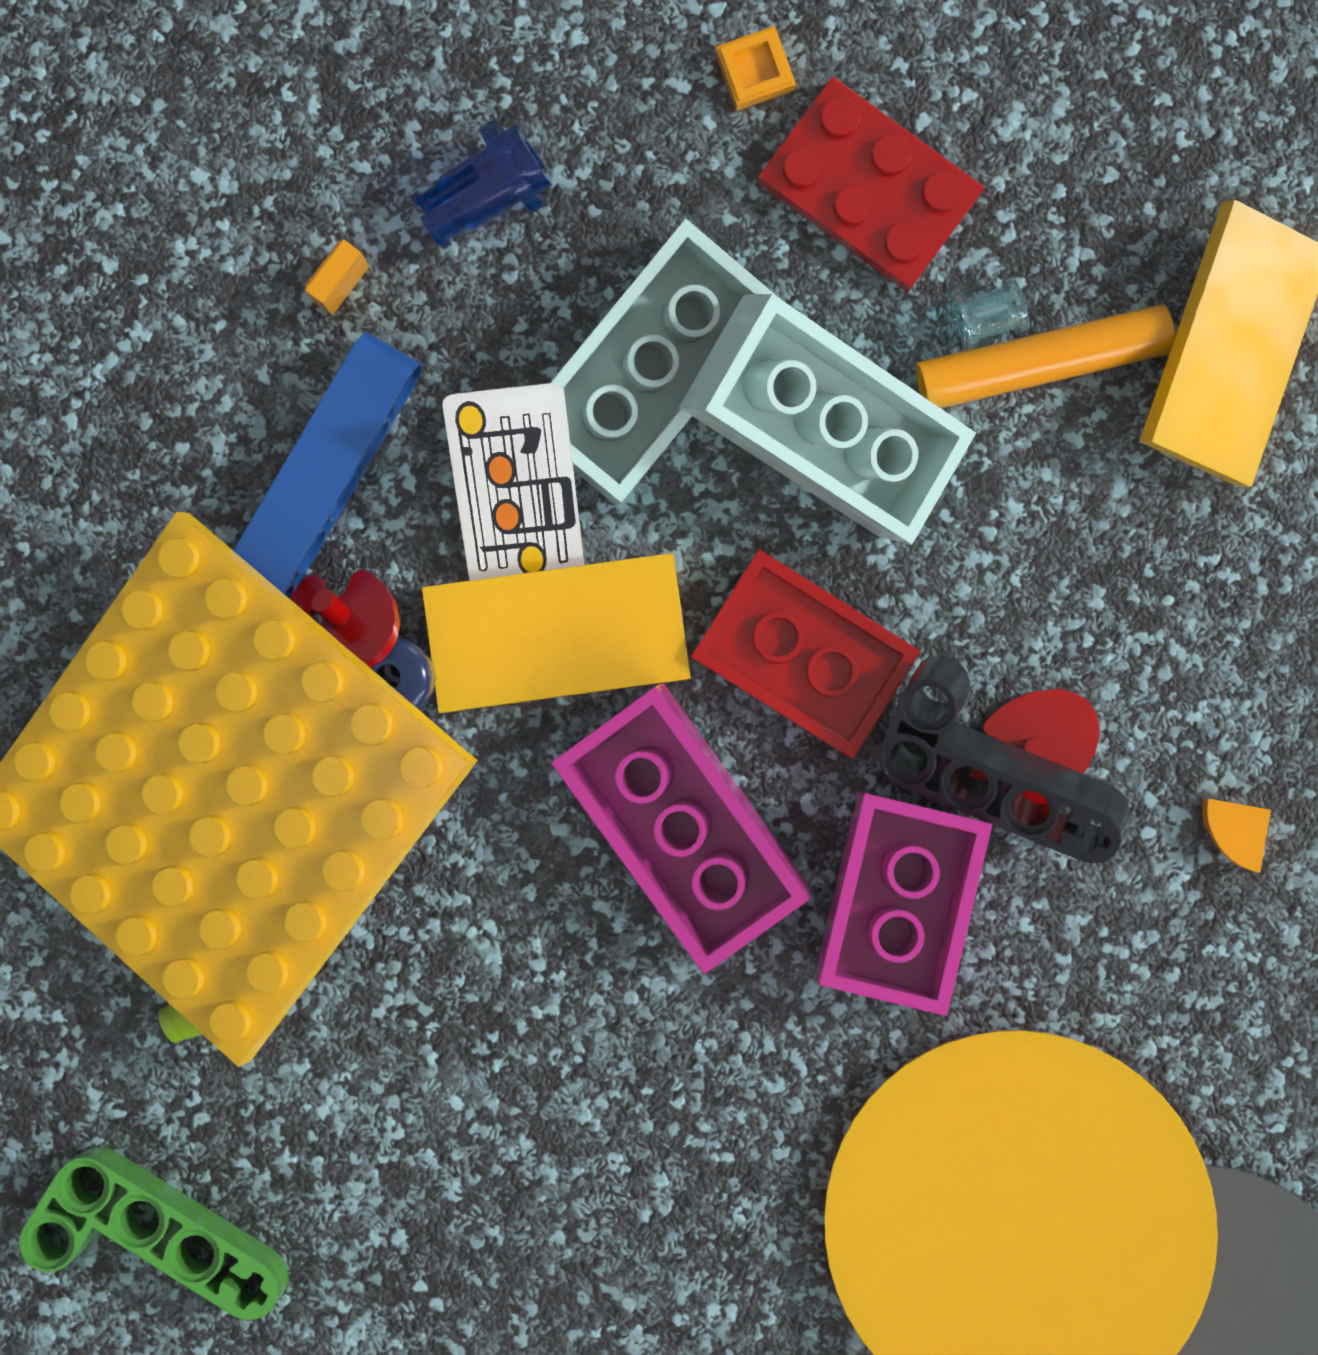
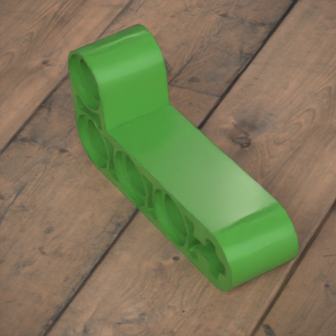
M105 1146L92 1147L83 1151L68 1161L58 1171L23 1227L19 1238V1249L27 1264L41 1272H55L66 1267L90 1245L97 1232H100L227 1313L242 1320H256L265 1316L282 1296L289 1281V1270L286 1262L275 1250L117 1151ZM88 1166L94 1168L101 1174L104 1181L102 1195H93L82 1187L79 1181L81 1167ZM135 1201L148 1202L157 1210L159 1215L158 1228H145L135 1220L133 1215ZM47 1222L60 1224L67 1231L69 1236L68 1249L55 1248L48 1242L45 1235ZM194 1235L206 1238L214 1249V1260L211 1262L195 1260L187 1249V1238ZM231 1256L237 1258L238 1260L229 1269L230 1272L226 1277L218 1273ZM253 1272L260 1274L264 1278L257 1294L250 1292L246 1288L249 1283V1277Z

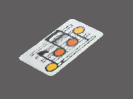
M555 383L457 393L447 396L443 400L442 406L469 581L584 565L563 387Z

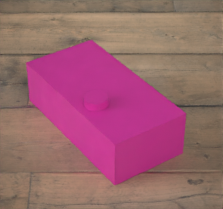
M664 683L655 686L551 762L703 974H706L810 900L813 888Z

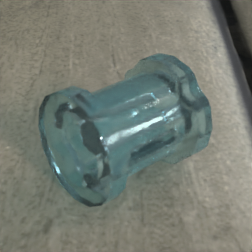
M1014 277L1002 280L1001 287L974 296L966 298L962 293L951 296L952 317L965 350L977 348L979 340L1011 330L1020 335L1028 332L1030 329L1026 301Z

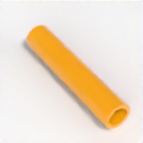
M1164 304L917 362L915 371L918 389L921 396L939 408H947L1169 355L1175 339V329L1167 307Z

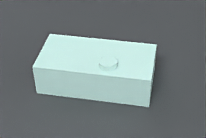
M687 219L682 222L551 382L563 387L565 394L573 471L614 505L621 503L692 417V415L679 408L743 295H775Z
M773 294L743 295L679 406L688 414L878 537L907 544H913L976 434V432Z

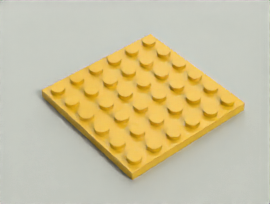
M176 512L0 762V849L237 1067L249 1063L478 760L190 513Z

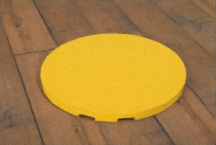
M996 1030L947 1041L923 1052L905 1063L866 1100L842 1139L828 1184L824 1217L825 1243L829 1268L836 1292L847 1317L860 1339L873 1355H1177L1197 1324L1210 1292L1217 1255V1212L1212 1185L1205 1163L1193 1137L1166 1099L1142 1076L1120 1060L1100 1049L1072 1038L1030 1030Z

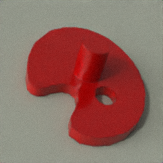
M366 570L355 571L350 578L345 592L339 597L328 589L327 583L317 574L307 576L291 594L290 600L312 619L316 613L322 617V621L318 624L369 668L380 663L390 653L397 641L400 628L397 602L389 589Z
M1063 689L1033 691L1012 699L994 711L984 721L982 726L983 733L1082 774L1087 770L1096 753L1100 737L1099 721L1091 704L1079 694ZM975 769L968 774V776L974 779H987L979 769ZM1022 792L1024 797L1032 803H1048L1037 792Z

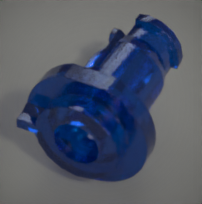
M492 118L480 126L479 129L486 144L484 148L443 173L436 183L423 193L415 191L410 194L413 202L425 213L420 217L422 223L442 249L450 247L452 245L450 240L456 236L480 228L519 202H522L531 214L548 203L543 191L551 187L553 181L539 157L538 150L533 147L525 133L516 123L505 130L495 118Z

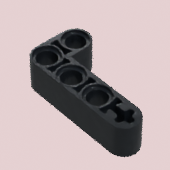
M932 656L922 661L900 696L880 749L879 763L885 776L898 786L1079 861L1094 864L1105 862L1112 858L1120 848L1130 812L1128 801L1122 792L1107 783L957 723L969 693L970 680L967 671L961 663L947 656ZM922 687H936L945 694L948 701L938 702L932 700L925 694ZM902 742H915L924 749L926 755L920 756L911 753ZM962 767H976L984 773L987 779L978 780L971 778L964 772ZM1022 792H1037L1048 803H1032L1024 797ZM1063 806L1071 808L1068 815L1061 813ZM1091 819L1101 822V826L1090 823Z

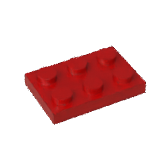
M832 76L759 174L757 180L759 185L907 293H909L985 189L978 181L834 76Z
M759 549L691 658L843 755L854 759L921 651Z

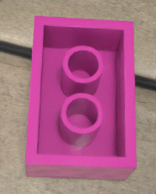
M858 792L814 973L816 982L821 986L947 1016L992 824Z

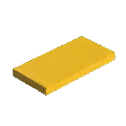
M1237 200L1221 203L1139 442L1237 487H1252L1318 295V242Z
M674 553L422 587L431 660L436 674L435 690L437 705L440 714L691 679Z

